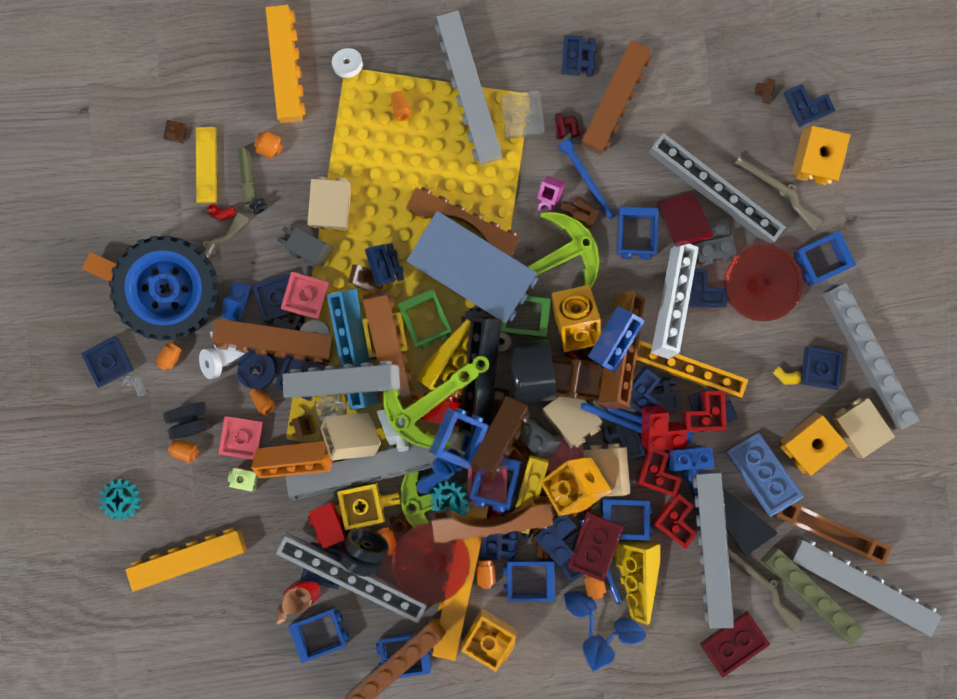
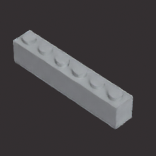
M391 361L379 362V366H373V363H361V367L356 368L354 364L343 365V369H337V366H326L325 370L319 371V368H307L308 372H302V369H292L290 373L283 374L284 398L400 390L399 366L391 365Z

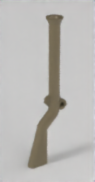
M741 155L738 156L734 164L740 165L778 189L782 197L789 196L793 210L813 232L817 230L822 219L800 206L797 193L794 191L797 184L786 186L743 159Z
M237 212L224 235L215 237L210 241L203 238V246L205 247L203 253L208 258L210 255H215V246L228 242L251 219ZM183 285L181 290L186 293L189 291V287Z
M728 547L729 558L759 581L762 590L771 591L773 606L790 630H795L801 619L780 602L779 590L777 588L780 579L768 580Z

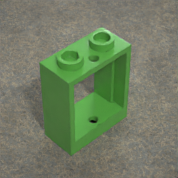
M433 289L398 304L417 348L425 349L432 345V341L438 339L441 342L450 338L449 334L452 331ZM433 300L445 330L419 341L406 311Z
M527 296L524 301L542 304L539 331L506 328V323L501 321L500 332L546 338L551 299Z

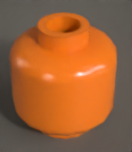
M269 131L259 133L253 145L256 147V153L272 159L275 154L279 156L283 147L280 144L281 138Z

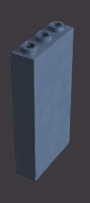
M436 211L407 259V262L496 318L502 319L501 321L507 323L508 320L512 322L517 314L515 310L517 305H522L528 296L525 294L529 287L533 288L538 281L535 271Z

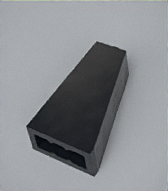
M723 488L726 531L739 551L747 556L778 533Z

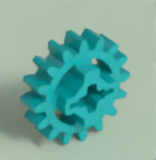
M123 478L118 479L117 482L116 480H111V485H104L106 491L99 492L103 495V498L98 499L99 502H103V505L99 508L106 510L103 514L104 516L110 514V520L116 517L118 521H122L123 517L126 520L130 519V514L136 515L135 509L141 508L138 504V501L143 500V498L138 497L141 490L136 491L137 484L130 485L131 480H126L125 482ZM118 497L123 498V502L118 501Z
M451 479L442 481L433 488L435 492L430 493V496L434 498V500L429 501L430 504H434L431 510L442 511L450 509L458 514L467 516L466 511L471 509L467 505V503L471 502V499L467 498L469 491L464 492L465 485L458 486L459 481L453 483Z

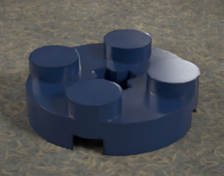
M255 351L245 353L237 364V377L245 387L255 390L269 386L277 374L275 362L268 354L263 356L255 354ZM253 366L261 367L260 374L253 375Z

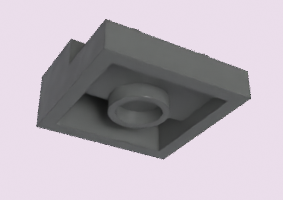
M727 219L709 222L713 231V237L692 243V245L699 247L696 264L702 263L703 266L714 264L715 260L721 259V262L733 260L737 252Z

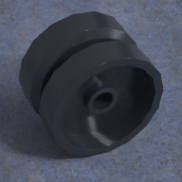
M205 402L189 404L163 413L166 424L178 423V425L172 426L167 430L170 440L191 437L212 428L210 418H196L207 412Z
M354 528L346 537L345 545L339 554V561L346 570L362 577L374 576L382 566V561L389 550V544L383 536L373 530Z

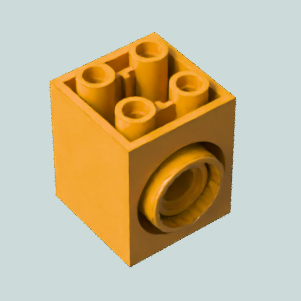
M816 126L803 129L791 175H796V179L803 181L813 179L816 184L820 185L839 181L851 134Z
M590 285L551 293L554 319L563 351L568 352L595 346L601 335V320Z
M817 412L813 413L779 440L782 444L780 448L790 459H795L793 464L803 474L807 472L810 476L848 447L847 443L825 417ZM818 439L817 443L812 446L813 440Z
M592 457L568 460L540 481L559 516L584 511L611 492L610 487Z
M481 608L462 641L461 651L496 672L500 664L506 661L515 645V627Z

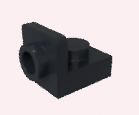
M298 314L294 324H291L292 320L282 316L281 319L275 317L273 325L279 328L300 331L305 321H303L304 317Z

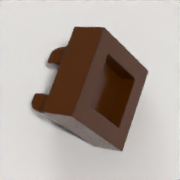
M768 78L766 84H756L755 95L762 96L763 103L770 104L775 89V80Z
M167 120L163 139L184 143L187 125Z
M310 415L294 418L289 423L290 426H294L296 432L292 434L293 437L299 438L315 433Z

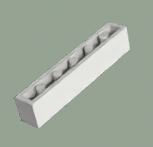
M692 244L679 247L674 246L670 251L651 353L667 359L680 353L699 247Z

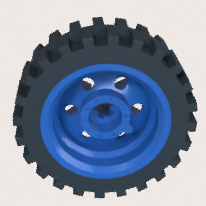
M168 235L150 236L151 238L141 239L135 245L126 248L127 251L118 257V262L111 271L113 273L111 281L109 280V286L111 287L110 300L113 301V309L121 317L120 320L123 324L128 325L133 332L139 333L148 339L152 338L161 341L179 339L197 331L213 314L215 305L218 302L219 283L217 273L209 258L192 243ZM153 268L159 269V273L157 275L152 274ZM178 268L179 274L173 275L172 269ZM168 283L170 284L169 289L171 291L164 294V289L161 287L163 284L166 285ZM147 284L149 286V290L147 292H144L142 290V285ZM183 285L189 287L188 292L185 293L181 290ZM153 301H157L159 303V307L157 309H154L151 306ZM172 302H178L179 307L173 309L171 306Z

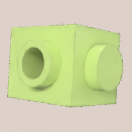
M235 467L233 471L229 472V487L252 492L256 490L259 477L253 470Z

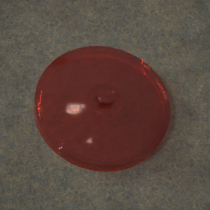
M756 245L743 250L730 262L725 273L724 288L729 303L740 315L753 321L768 322L785 316L796 306L802 294L803 278L797 262L789 253L772 245Z
M432 523L418 525L407 531L397 543L392 559L394 577L402 591L416 601L431 604L448 600L463 588L469 576L471 563L469 550L464 540H450L447 543L434 542Z

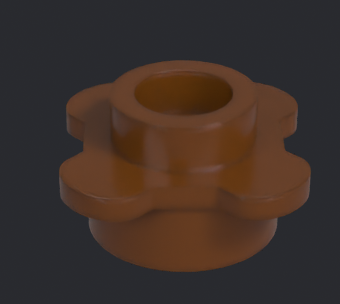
M400 513L397 517L392 516L390 518L391 528L396 533H403L412 527L403 513Z

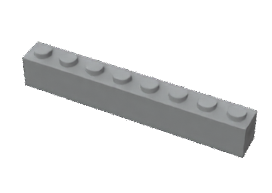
M459 11L437 16V24H434L437 36L441 35L442 42H440L442 53H446L448 58L445 60L448 71H452L453 77L450 80L453 89L457 88L458 91L456 100L458 107L462 106L464 111L461 117L463 124L468 125L469 131L466 133L469 143L473 142L475 148L472 150L474 160L479 161L480 166L501 160L502 153Z
M663 133L649 151L651 156L768 246L774 243L786 228V226Z
M847 283L823 293L825 301L892 427L897 430H903L920 421Z
M408 442L409 450L405 452H399L397 448L391 446L385 448L384 451L376 452L375 456L350 458L343 461L333 460L331 471L285 476L288 497L296 501L432 468V462L438 457L429 452L430 449Z
M721 469L697 470V476H693L694 488H698V495L695 496V506L699 507L700 515H697V527L701 526L702 533L698 534L699 546H703V553H700V564L704 565L705 572H701L702 584H706V591H703L704 603L708 604V610H705V622H709L710 628H734Z
M286 532L276 552L277 555L416 623L419 622L427 606L425 599L376 575L362 577L351 573L341 565L339 557Z
M797 539L788 556L792 562L923 634L932 637L942 616L935 613L937 609L928 604H925V606L918 603L919 599L910 594L907 597L902 595V590L893 585L889 588L884 585L885 581L875 575L873 578L866 575L868 571L859 566L856 568L849 566L850 561L839 557V559L833 557L832 551L824 547L821 550L816 548V543L810 539Z

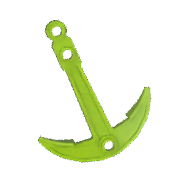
M556 212L541 213V218L552 222L561 230L565 229L572 241L531 264L528 268L539 275L580 255L585 267L583 269V286L590 285V288H592L597 278L600 261L598 247L590 231L578 220L565 214ZM584 239L589 241L588 246L583 245Z
M485 356L476 357L473 363H468L448 381L408 408H404L398 398L400 395L399 390L384 391V408L393 429L411 444L430 449L435 436L428 431L425 434L416 425V421L454 391L463 388L478 377L479 372L486 371L489 367V360ZM479 360H483L485 362L484 367L478 366ZM467 372L469 378L464 379L462 373ZM400 418H403L405 420L404 425H401L399 423ZM447 441L444 448L452 446V442Z
M419 471L405 474L401 485L403 513L416 532L434 542L433 527L425 515L426 511L434 507V504L429 502L434 500V498L430 496V493L422 496L418 495L416 482H418ZM508 471V482H509V480H510V478H511V473ZM468 481L458 485H465L463 490L464 492L468 491ZM410 504L416 506L414 511L409 510ZM450 540V541L447 542V543H441V544H452V543H453V540Z

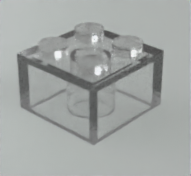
M540 90L501 95L506 139L544 133Z

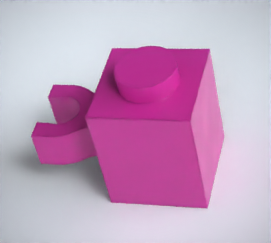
M547 176L542 181L537 199L542 201L538 205L537 210L541 211L543 205H546L548 207L547 212H552L553 205L561 198L566 182Z

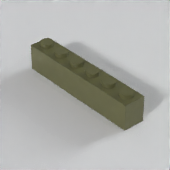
M773 546L761 558L760 561L844 641L853 646L866 632L780 549Z

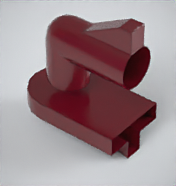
M561 113L555 114L556 138L562 139L566 135L564 125H569L571 137L584 135L575 116L562 117Z

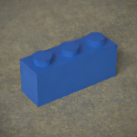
M617 306L588 357L615 372L645 321Z

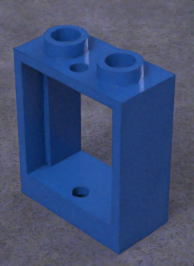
M619 207L617 213L616 255H621L622 259H632V256H640V259L643 260L652 259L657 254L658 208ZM623 218L650 219L649 250L622 249Z
M840 231L793 252L794 262L797 266H800L803 272L802 278L806 284L808 283L809 287L856 266ZM829 241L841 267L817 278L805 252Z
M456 407L455 410L447 408L429 452L436 457L470 470L471 461L489 425L483 423V418L474 414L472 417L466 416L467 412ZM457 418L476 425L463 457L444 450Z
M698 446L665 450V452L669 453L666 463L667 469L678 471L714 468L712 447Z
M504 458L502 462L504 464L502 469L514 471L506 503L478 496L484 475L477 472L470 496L474 505L483 508L486 505L493 506V510L503 513L505 510L510 511L522 466L521 462Z
M601 498V517L610 521L611 505L643 506V534L622 533L620 539L649 540V535L653 533V525L650 524V516H653V504H650L649 500Z
M553 559L507 560V565H503V576L507 577V584H504V596H507L508 602L555 601V569ZM512 566H546V593L512 594Z
M335 606L294 621L288 626L301 663L347 646L349 634L346 628L343 629L341 624L343 621L342 615L339 610L336 611ZM331 615L340 641L310 652L301 626Z
M416 632L381 636L379 642L376 643L377 655L381 654L382 661L379 662V666L388 659L386 643L409 640ZM429 651L421 657V666L410 667L399 678L430 674L431 661Z

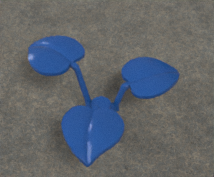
M568 592L563 596L566 608L572 615L580 618L589 615V637L583 642L582 649L585 659L593 672L613 662L615 652L608 643L615 636L618 635L619 640L624 644L634 645L642 642L647 635L645 630L635 621L628 618H620L614 623L616 631L606 641L600 635L593 636L592 612L597 609L596 602L592 600V597H588L587 594L582 592Z

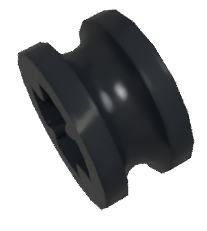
M259 198L249 205V208L253 209L254 215H258L268 208V205L264 204L265 200L263 198Z

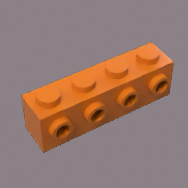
M325 441L258 448L256 449L251 468L262 479L331 471L333 460L330 459Z

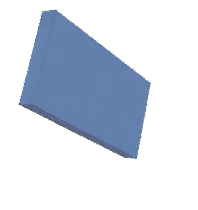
M760 433L753 435L726 451L727 456L769 517L804 498L800 489Z

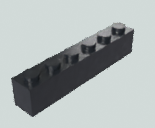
M471 316L466 365L473 363L474 359L478 356H485L489 360V367L486 371L479 372L478 377L463 387L461 409L467 412L466 416L472 417L474 414L483 418V423L489 425L488 431L502 319L487 316ZM479 360L478 366L484 367L485 362L483 360ZM465 372L464 379L469 378V374ZM460 419L459 432L472 436L476 425Z

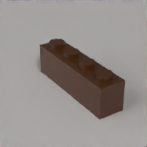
M506 396L471 461L472 470L491 479H494L496 474H500L504 465L502 463L504 458L509 457L513 441H517L520 436V427L522 424H526L529 419L528 405Z

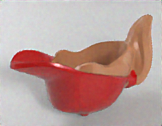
M303 580L292 583L284 591L282 603L276 610V624L279 625L284 622L287 614H299L310 607L320 596L319 584Z

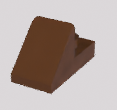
M355 264L352 265L348 279L349 284L372 292L382 291L383 285L376 286L370 269Z

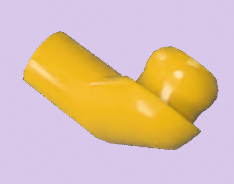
M778 366L772 372L785 385H794L801 381V373L799 371L786 373Z

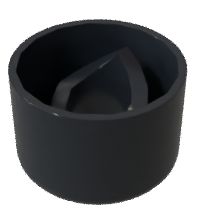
M549 339L511 344L508 352L515 400L524 404L557 400Z

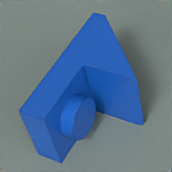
M233 281L228 297L223 298L221 317L241 322L253 287Z

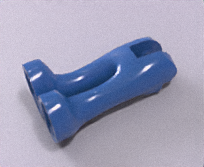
M455 449L448 450L451 453L461 456V454ZM439 457L432 462L433 471L425 474L417 482V491L422 494L430 493L442 480L450 478L454 473L459 472L462 467Z

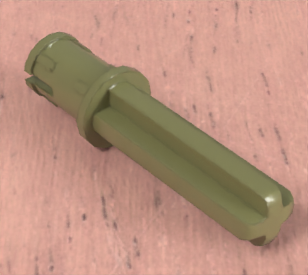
M242 147L238 149L242 181L240 187L243 190L244 204L248 205L255 201L254 187L256 185L253 183L249 148Z

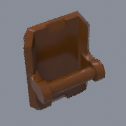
M556 356L552 358L557 396L589 401L599 399L604 370L602 365L585 360Z

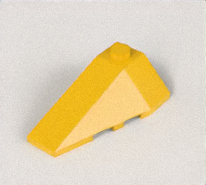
M466 320L423 366L416 379L431 390L436 389L448 381L458 369L466 365L471 321Z
M647 540L619 541L615 551L616 566L620 567L622 578H620L621 584H624L627 595L625 598L631 620L648 625L650 624L660 567V544Z

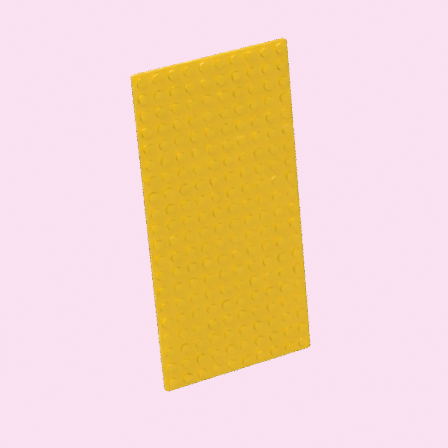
M363 69L353 77L343 78L327 178L334 181L336 178H345L352 185L348 230L319 229L318 239L332 246L333 249L324 266L315 265L312 271V278L329 282L318 321L323 322L330 330L331 314L327 294L357 289L362 319H367L363 295L374 292L354 287L348 283L351 268L355 264L371 270L365 249L383 244L385 246L393 243L394 249L398 252L399 256L397 258L400 266L403 267L405 279L399 282L396 279L393 283L383 285L382 291L387 290L388 296L392 295L394 307H391L392 313L401 312L398 307L399 303L433 289L452 331L449 334L451 337L461 326V316H465V312H468L469 308H480L407 262L408 257L432 218L422 219L408 212L406 206L416 187L419 189L424 187L432 191L431 195L437 198L439 195L449 200L448 203L454 206L459 204L466 208V212L473 214V212L483 217L484 221L488 223L493 221L501 226L500 229L506 232L511 230L530 102L529 94L482 87L502 153V159L480 166L479 161L474 160L472 150L475 148L473 142L469 143L466 133L469 131L468 125L463 124L461 117L464 111L462 106L458 107L456 100L458 91L457 88L453 89L451 82ZM395 91L402 92L412 110L411 117L407 120L397 121L393 116L391 94ZM450 218L451 220L468 229L480 238L484 239L474 228H472L468 224ZM433 300L406 311L419 341L445 330ZM488 313V317L496 318L492 314ZM305 316V323L316 320ZM403 318L409 352H406L408 363H405L406 370L410 369L412 381H409L410 388L414 387L416 396H424L425 392L430 393L433 390L427 388L416 378L429 358L448 339L441 342L438 339L432 341V345L425 349L417 348ZM377 358L371 359L373 366H379ZM377 391L379 404L351 410L347 394L313 396L312 401L301 397L292 398L286 435L288 440L306 443L324 441L320 427L325 416L369 413L371 420L375 423L377 436L381 440V445L377 452L384 451L385 448L391 446L397 448V444L389 445L377 411L385 409L384 391ZM310 415L315 433L299 438L293 437L292 434L296 432L294 426L289 425L292 419ZM421 419L416 421V425L425 434L428 431L436 436L441 425L440 423ZM453 426L447 440L452 442V446L446 447L444 450L455 449L463 457L465 451L460 449L465 434L459 432V427Z

